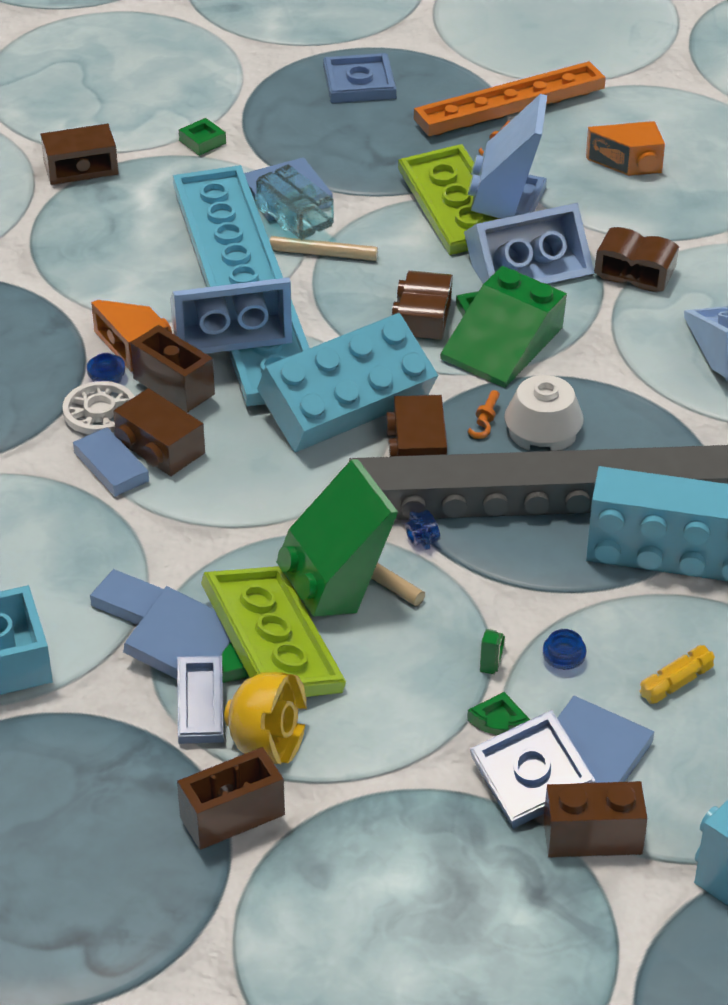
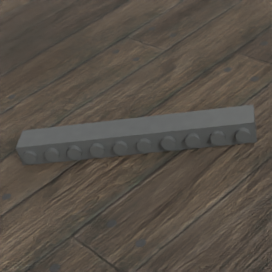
M728 445L349 458V461L358 459L396 508L398 514L395 520L591 513L598 466L728 484Z

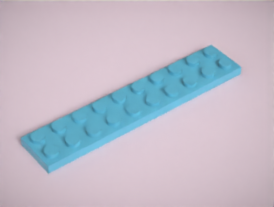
M241 165L173 175V186L207 287L283 278ZM292 300V343L228 351L247 407L266 404L257 390L266 365L309 349Z

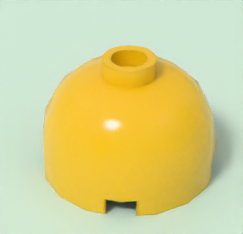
M262 672L250 677L240 685L233 698L227 702L224 711L225 723L229 726L230 735L239 751L245 754L263 747L274 764L289 763L293 760L300 748L305 731V724L297 723L298 709L307 710L304 685L299 676L282 672Z

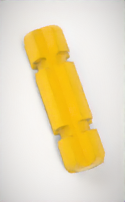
M699 645L687 652L688 655L684 654L658 670V675L652 674L642 680L640 683L641 689L639 690L641 696L646 698L649 704L658 703L667 697V694H672L697 678V674L701 675L713 668V660L715 659L713 652L709 651L705 645Z

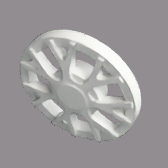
M109 381L86 383L73 389L63 401V416L71 428L86 435L106 427L114 432L115 422L110 420L114 417L113 410L135 396L128 388L118 383ZM94 391L97 392L96 394H92L88 397L86 396L87 393ZM112 392L119 394L115 399L110 396ZM75 403L83 405L84 408L71 407V405ZM80 417H86V419L82 421L76 420ZM94 422H102V423H103V425H92V424H93Z

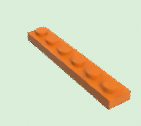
M588 61L414 108V120L428 136L441 135L447 131L470 127L476 123L500 119L506 115L520 112L539 94L547 95L546 104L605 89L606 77Z

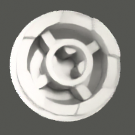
M538 375L524 380L517 388L505 411V422L509 428L511 439L526 450H530V445L551 447L550 451H561L568 448L575 442L576 434L582 428L584 420L572 386L565 380L550 375Z

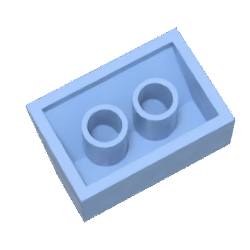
M578 203L478 223L464 231L472 267L483 284L502 265L546 284L594 274Z
M289 277L173 291L171 295L173 334L205 354L292 343L291 282Z

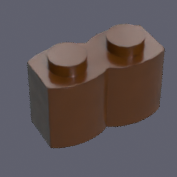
M612 227L609 228L597 250L594 273L612 282H630L634 286L646 291H664L676 268L679 245L663 237H644L640 233L628 228Z
M409 270L406 280H399L397 302L394 301L392 315L400 312L414 337L443 339L452 300L453 275Z

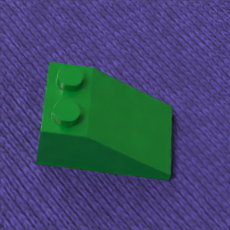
M502 265L480 288L443 348L440 359L506 388L563 328L567 293Z
M358 459L350 460L288 529L284 543L278 552L276 563L313 617L356 614L358 612L398 514L396 508Z

